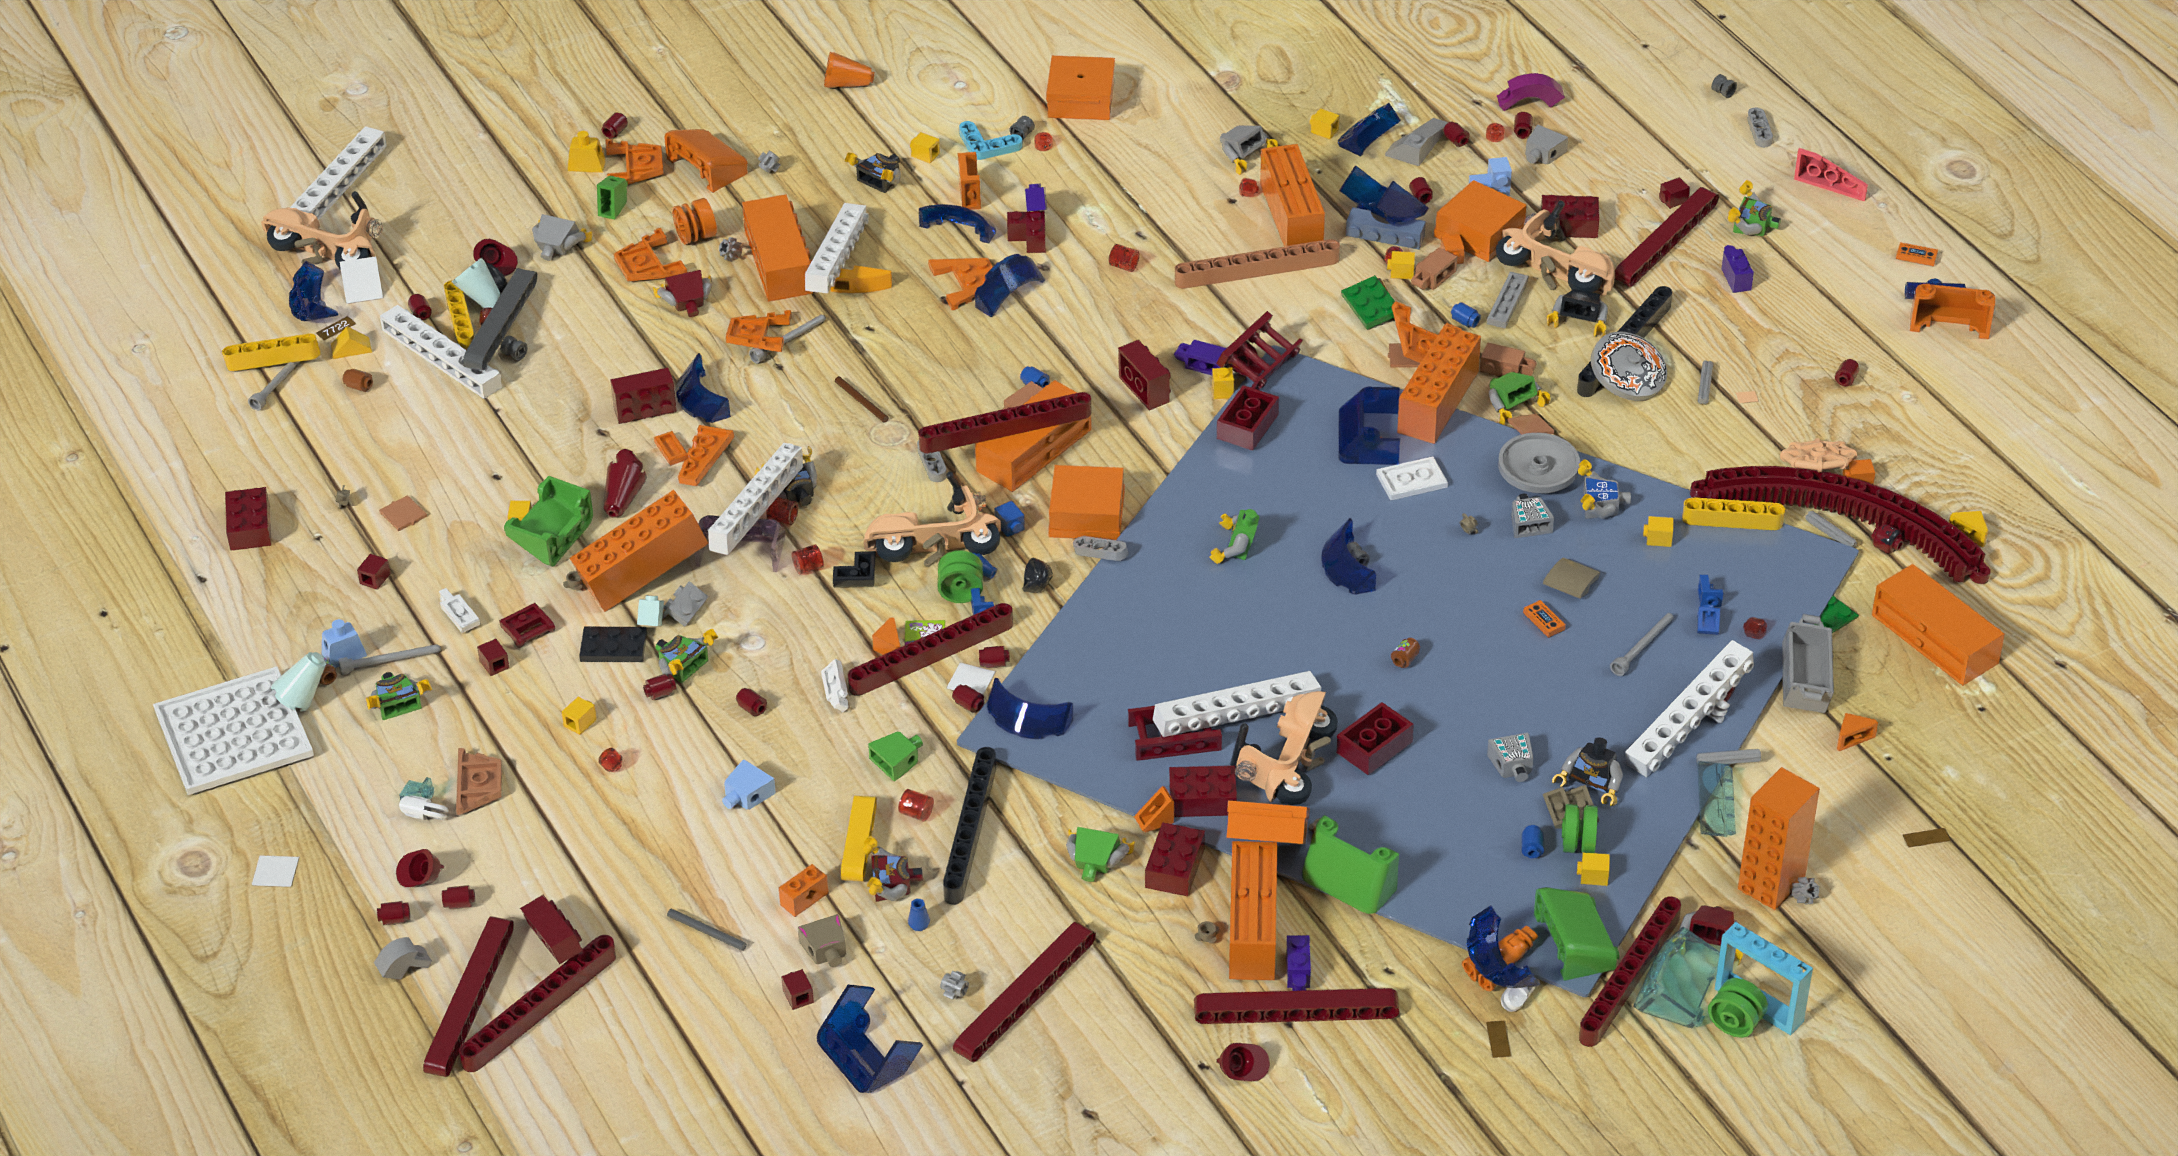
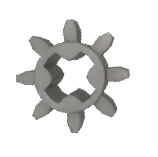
M770 150L767 154L762 152L758 158L761 161L758 166L768 173L772 170L776 172L781 166L778 163L780 158Z
M729 237L728 240L723 239L719 245L720 256L724 257V260L731 262L733 259L737 260L742 254V243L737 242V239Z
M1799 877V883H1792V896L1797 899V903L1813 904V899L1819 898L1820 887L1814 882V878Z
M952 971L951 974L946 973L940 984V988L945 990L943 996L952 1000H957L958 996L963 997L969 986V982L964 980L966 975L959 971Z

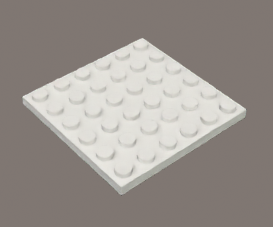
M277 666L153 704L187 795L314 756L296 710H292L279 702L275 697V689L273 691L271 689L272 684L281 676Z

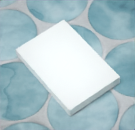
M1434 457L1376 469V475L1390 501L1448 488V482Z

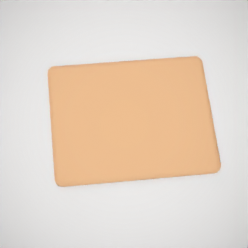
M1755 391L1736 393L1739 403L1758 402Z

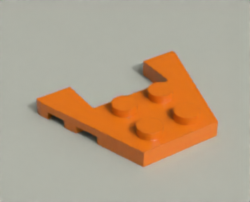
M605 139L606 154H626L627 172L607 173V177L624 178L628 184H632L664 174L661 145L645 143L629 145L628 141L613 143L612 139Z
M661 228L655 229V233L651 236H643L642 241L637 244L631 243L614 253V260L627 281L662 279L687 273V269L681 260L662 265L653 252L652 247L667 243V237Z
M988 258L928 260L929 268L934 276L953 272L963 290L946 294V300L952 311L958 309V305L962 303L968 304L972 302V298L978 295L983 296L1001 287L1000 279Z
M1395 301L1392 305V311L1403 355L1421 363L1438 335L1411 324V307ZM1446 323V324H1445V326H1449V327H1453V328L1462 330L1461 328L1456 327V326H1454V325H1452V324H1449V323Z
M785 310L784 314L775 315V312L767 313L766 317L756 318V315L731 318L726 333V343L782 352L784 337H766L769 325H790L792 318L791 310Z

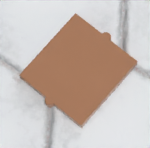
M1389 343L1388 358H1390V368L1418 367L1420 365L1419 362L1404 357L1401 343Z
M1536 413L1508 418V422L1521 435L1526 433L1554 434V430Z
M408 495L397 501H392L391 504L379 510L380 514L398 531L410 525H415L416 522L427 517V514Z

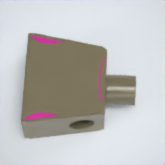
M838 914L798 926L799 942L815 964L828 962L830 967H837L842 963L841 957L846 955V944Z

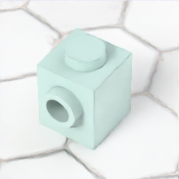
M645 595V599H639L637 625L662 626L664 601L658 600V596Z

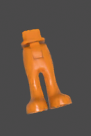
M1524 926L1521 930L1516 929L1514 933L1501 939L1484 957L1477 960L1469 956L1462 961V966L1474 982L1478 980L1479 986L1482 989L1492 991L1496 988L1499 977L1518 960L1523 958L1524 954L1533 947V942L1538 938V935L1528 926ZM1502 958L1494 967L1487 970L1498 959Z

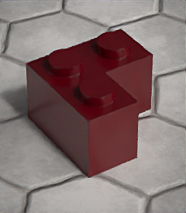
M1045 211L1007 212L1008 242L1026 241L1027 253H1046Z

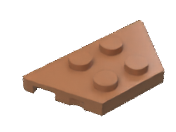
M458 748L457 815H461L501 798V759L487 757L481 753L472 755L466 753L464 748Z

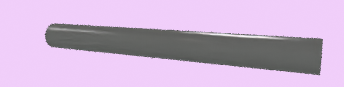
M672 908L667 913L668 917L741 951H744L746 948V942Z

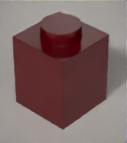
M1680 177L1664 182L1660 186L1659 199L1669 209L1679 206L1689 198L1690 187Z
M369 554L357 568L359 583L378 590L390 575L388 559Z
M497 639L477 646L479 661L490 676L510 668L507 652Z
M803 969L781 976L782 989L792 1010L814 1003L813 988Z

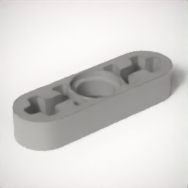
M1756 107L1749 109L1747 121L1755 144L1763 148L1771 146L1773 134L1764 110Z
M918 440V454L929 479L933 482L944 481L947 473L940 452L928 454L921 452ZM929 458H936L937 460H935V461H928L927 459H929Z
M1087 536L1078 537L1073 541L1075 553L1079 556L1120 561L1129 554L1126 543L1123 541Z

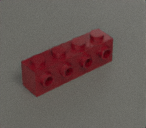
M541 895L520 908L528 925L559 965L568 959L574 958L583 951L579 943L582 941L581 936L573 928L570 921L565 918L562 911L558 910L553 900L548 901L544 895Z

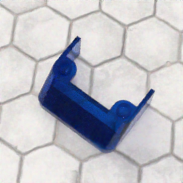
M1354 166L1339 190L1357 204L1356 208L1369 210L1371 213L1385 218L1388 223L1394 226L1424 216L1429 209L1395 181H1392L1387 188L1357 166Z
M1368 386L1362 388L1339 408L1338 458L1341 462L1345 464H1399L1400 438H1380V432L1376 428L1364 427V413L1398 414L1399 387Z
M848 984L818 1030L817 1043L858 1092L872 1093L903 1076L923 1047V1044L921 1042L895 1040L884 1057L865 1035L870 1025V1016L864 1007L875 989L869 986Z

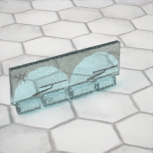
M1698 761L1700 832L1705 835L1721 837L1735 835L1733 769L1728 766L1724 767V764Z

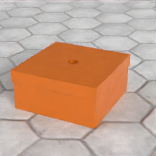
M1052 55L1046 92L1048 118L1110 120L1115 58Z
M1473 180L1437 211L1434 237L1441 240V236L1460 234L1464 251L1490 262L1496 256L1498 242L1503 238L1502 231L1509 228L1523 229L1527 223L1525 221L1527 204Z
M1055 465L1049 509V537L1078 538L1087 536L1117 540L1121 535L1125 496L1124 468Z
M1228 801L1227 812L1229 813L1226 838L1306 844L1309 807Z

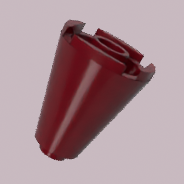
M627 460L609 463L604 497V511L608 516L614 518L622 516L645 484L647 475L645 471L642 473L639 470V465Z

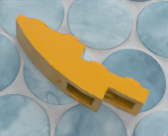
M854 265L853 270L841 268L839 277L835 279L834 287L830 289L831 292L867 293L889 289L892 287V273L890 270Z

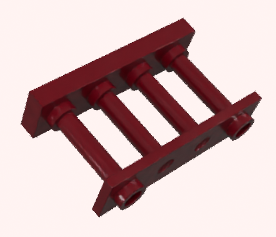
M1268 311L1221 353L1216 363L1221 368L1227 363L1229 365L1233 364L1254 382L1251 388H1258L1259 390L1265 386L1267 379L1290 357L1295 358L1301 351L1299 346L1303 341L1299 338L1292 345L1274 330L1269 323L1273 315ZM1266 332L1287 351L1282 355L1279 354L1259 337L1260 333ZM1250 342L1252 344L1255 343L1276 361L1270 366L1248 348V344ZM1237 354H1245L1264 372L1258 376L1237 358Z
M1155 706L1128 709V726H1137L1139 739L1135 740L1136 761L1222 750L1221 729L1212 730V727L1203 728L1202 732L1191 733L1189 731L1163 737L1160 733L1161 737L1148 738L1145 725L1155 724L1153 721Z

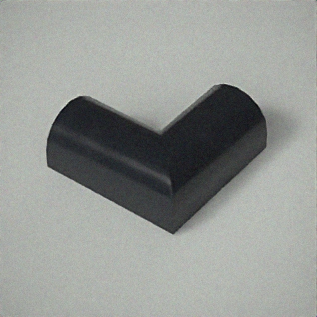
M875 551L855 552L854 566H833V588L873 587L875 583Z

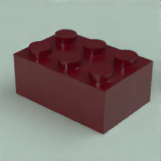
M1542 195L1540 211L1545 209L1551 214L1559 201L1565 203L1560 213V226L1566 237L1598 238L1599 197Z
M1139 339L1118 347L1119 378L1149 411L1169 403L1171 374L1168 368H1165L1159 359Z
M668 367L610 379L613 407L619 424L677 412L674 382Z
M1243 385L1217 420V439L1253 451L1279 415V397Z
M266 487L225 492L226 534L230 551L271 546L270 503Z
M1381 702L1337 735L1336 753L1369 775L1413 742L1414 724Z
M1235 765L1169 767V794L1174 801V817L1228 816V801H1237Z
M1162 822L1145 868V888L1188 897L1205 850V831Z

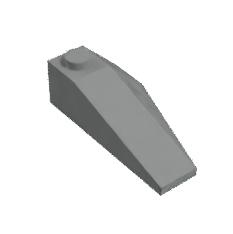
M1432 118L1395 141L1386 151L1385 156L1420 166L1443 136L1444 126L1448 122Z

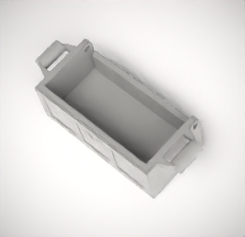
M1803 614L1799 623L1790 622L1782 641L1783 706L1825 713L1834 693L1832 628L1824 627L1820 616Z

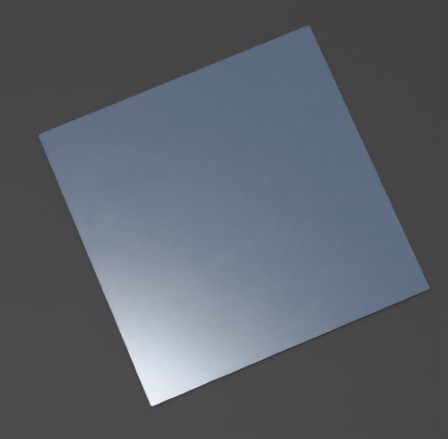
M1276 345L1271 346L1281 355L1287 351L1285 348ZM1267 353L1262 357L1270 366L1276 361ZM1299 353L1295 358L1290 357L1276 370L1260 390L1279 397V415L1252 451L1217 439V420L1243 385L1252 387L1254 383L1246 377L1117 538L1116 541L1126 543L1128 556L1120 561L1101 559L958 737L957 745L975 753L982 747H991L996 752L997 762L1135 816L1162 786L1169 793V767L1230 766L1239 729L1243 723L1249 726L1245 742L1250 745H1259L1263 754L1278 760L1287 738L1279 735L1280 728H1277L1280 716H1285L1286 713L1280 711L1212 726V730L1221 729V751L1136 761L1135 740L1139 739L1137 726H1128V709L1155 706V704L1311 671L1321 686V691L1326 692L1322 706L1331 709L1336 714L1338 725L1336 732L1330 738V744L1315 751L1313 760L1322 757L1325 760L1324 764L1307 771L1300 762L1297 769L1304 772L1311 780L1312 790L1309 798L1304 803L1298 805L1285 804L1278 798L1270 803L1265 790L1243 778L1235 768L1237 801L1310 808L1306 844L1277 842V874L1323 892L1303 880L1302 868L1313 836V832L1309 830V825L1325 815L1337 822L1338 832L1335 837L1370 855L1374 850L1381 847L1389 848L1399 853L1397 890L1375 914L1482 957L1501 939L1514 933L1516 929L1521 930L1524 926H1528L1536 932L1538 938L1533 942V947L1524 954L1523 958L1510 968L1520 971L1522 967H1526L1528 969L1527 975L1532 973L1539 980L1579 996L1588 997L1603 972L1563 980L1560 969H1563L1564 962L1561 959L1558 960V948L1546 922H1537L1534 916L1536 889L1549 887L1588 893L1595 900L1596 910L1613 946L1619 948L1719 784L1720 779H1722L1730 764L1717 765L1716 776V765L1698 766L1696 762L1697 754L1734 751L1741 748L1783 679L1782 641L1790 622L1799 623L1803 614L1821 617L1829 600L1835 594L1857 558L1858 549L1783 523V527L1779 530L1688 525L1683 522L1682 514L1684 501L1692 498L1690 490L1577 451L1580 462L1586 459L1591 463L1592 468L1590 471L1593 470L1604 479L1617 481L1619 492L1631 493L1630 504H1619L1616 516H1609L1605 519H1585V510L1580 500L1583 497L1586 474L1584 476L1578 474L1575 481L1568 487L1551 493L1523 491L1514 487L1503 478L1498 468L1499 453L1506 442L1521 435L1516 429L1456 409L1435 444L1397 433L1399 397L1403 392L1402 389ZM1370 429L1378 431L1380 437L1383 438V443L1378 444L1374 449H1369L1364 443L1359 442V438L1364 436V432ZM1434 457L1448 482V488L1390 501L1376 475V469ZM1525 493L1529 498L1540 497L1554 517L1553 533L1514 538L1511 512L1512 502L1517 500L1518 495ZM1242 509L1245 511L1247 509L1254 510L1260 517L1246 559L1225 557L1219 564L1213 562L1209 558L1212 555L1211 551L1214 548H1218L1223 552L1227 548L1233 528L1232 526L1227 530L1219 524V522L1223 521L1220 518L1221 515L1227 514L1233 518ZM1463 513L1468 517L1472 516L1478 523V526H1476L1477 534L1474 532L1467 534L1462 529L1459 522L1463 519ZM1649 516L1673 518L1671 547L1647 545V537H1643V526L1648 524ZM1350 542H1357L1362 547V550L1366 551L1370 556L1369 563L1361 570H1354L1349 562L1342 557L1343 548ZM1563 557L1600 572L1599 579L1590 585L1589 592L1581 599L1543 584L1549 571ZM1700 575H1708L1709 582L1713 583V589H1722L1724 593L1722 606L1715 607L1720 608L1718 635L1697 633V612L1700 607L1697 589ZM1541 600L1566 624L1565 630L1548 638L1523 613L1524 607ZM1667 613L1673 614V620L1630 662L1629 670L1623 676H1617L1611 671L1610 664L1616 658L1624 657ZM1414 638L1420 644L1419 654L1407 668L1396 666L1391 659V653L1402 640ZM1732 640L1753 652L1754 666L1749 673H1745L1738 685L1732 687L1724 698V701L1730 704L1722 723H1718L1705 715L1696 729H1692L1685 741L1681 744L1679 743L1674 748L1671 756L1665 758L1660 763L1659 768L1655 772L1652 771L1648 777L1643 776L1626 765L1625 752ZM1383 702L1414 724L1413 742L1371 774L1367 775L1336 753L1337 735ZM1155 724L1145 725L1148 738L1161 737L1160 731ZM1203 729L1191 731V733L1202 732ZM1522 733L1529 734L1533 754L1532 772L1528 774V778L1525 781L1517 782L1514 776L1501 777L1487 755L1489 739ZM1598 737L1606 739V749L1617 754V762H1619L1623 773L1619 790L1615 792L1617 804L1614 806H1610L1611 797H1608L1606 804H1602L1601 798L1606 794L1605 792L1586 785L1593 805L1598 807V818L1600 822H1597L1595 853L1610 854L1608 886L1581 884V875H1577V861L1582 862L1583 854L1581 851V840H1578L1577 850L1574 853L1563 852L1562 829L1555 828L1543 797L1544 793L1561 788L1560 785L1563 783L1562 777H1558L1555 783L1552 782V779L1555 775L1562 772L1561 767L1567 757L1577 748H1584L1587 743L1594 744L1595 738ZM1310 738L1307 747L1317 740ZM1568 774L1566 776L1567 784L1563 788L1566 792L1585 784L1569 779L1570 775ZM1228 816L1174 817V825L1204 830L1206 846L1231 856L1232 841L1273 842L1226 838ZM1529 825L1540 827L1544 833V853L1537 858H1528L1522 854V832Z

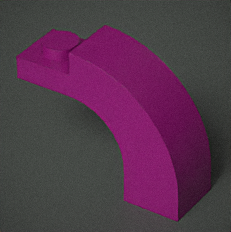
M1538 73L1523 74L1507 81L1509 88L1497 95L1499 106L1503 111L1527 97L1540 98L1550 108L1565 98L1562 86L1556 80Z

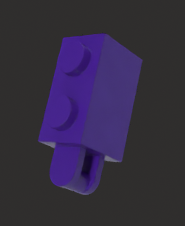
M1041 183L1029 184V188L1025 189L1027 211L1047 210L1046 188L1041 187Z
M1732 245L1725 246L1721 269L1732 292L1751 291L1754 272L1743 250L1736 249Z
M1194 339L1190 345L1181 343L1175 351L1174 357L1185 362L1186 369L1212 376L1213 368H1221L1216 363L1226 348ZM1227 363L1223 368H1228L1229 364Z
M1287 935V988H1292V991L1310 988L1311 961L1309 935Z

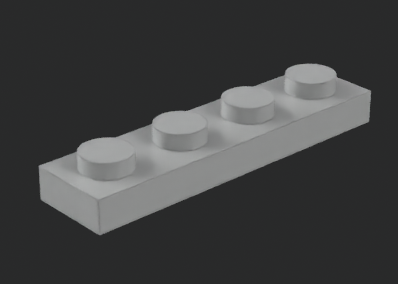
M1515 272L1509 273L1487 318L1488 325L1506 328L1528 283L1529 276Z

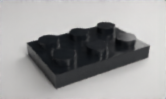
M584 626L579 655L580 662H643L647 627Z

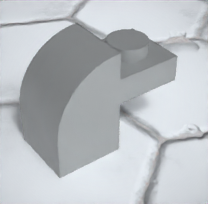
M403 937L387 944L379 953L374 964L383 978L401 980L409 966L428 968L432 960L424 947L420 945L414 946L409 937Z

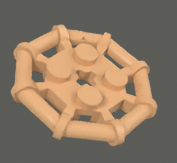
M1819 438L1801 443L1794 441L1789 444L1787 449L1780 452V459L1783 462H1788L1791 467L1817 470L1818 472L1833 468H1847L1848 464L1857 458V451L1846 446L1845 442L1822 441Z

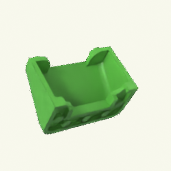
M548 476L538 486L539 501L521 521L515 517L507 520L504 525V531L507 537L542 563L553 567L588 528L593 518L590 490Z
M1324 815L1317 822L1302 868L1303 880L1363 913H1376L1397 890L1399 853L1389 848L1381 847L1374 850L1370 855L1335 837L1338 832L1337 822Z
M1549 887L1536 889L1534 916L1537 922H1546L1558 948V960L1561 959L1564 962L1563 969H1560L1563 980L1615 970L1617 960H1619V951L1616 946H1613L1600 919L1594 898L1584 892Z

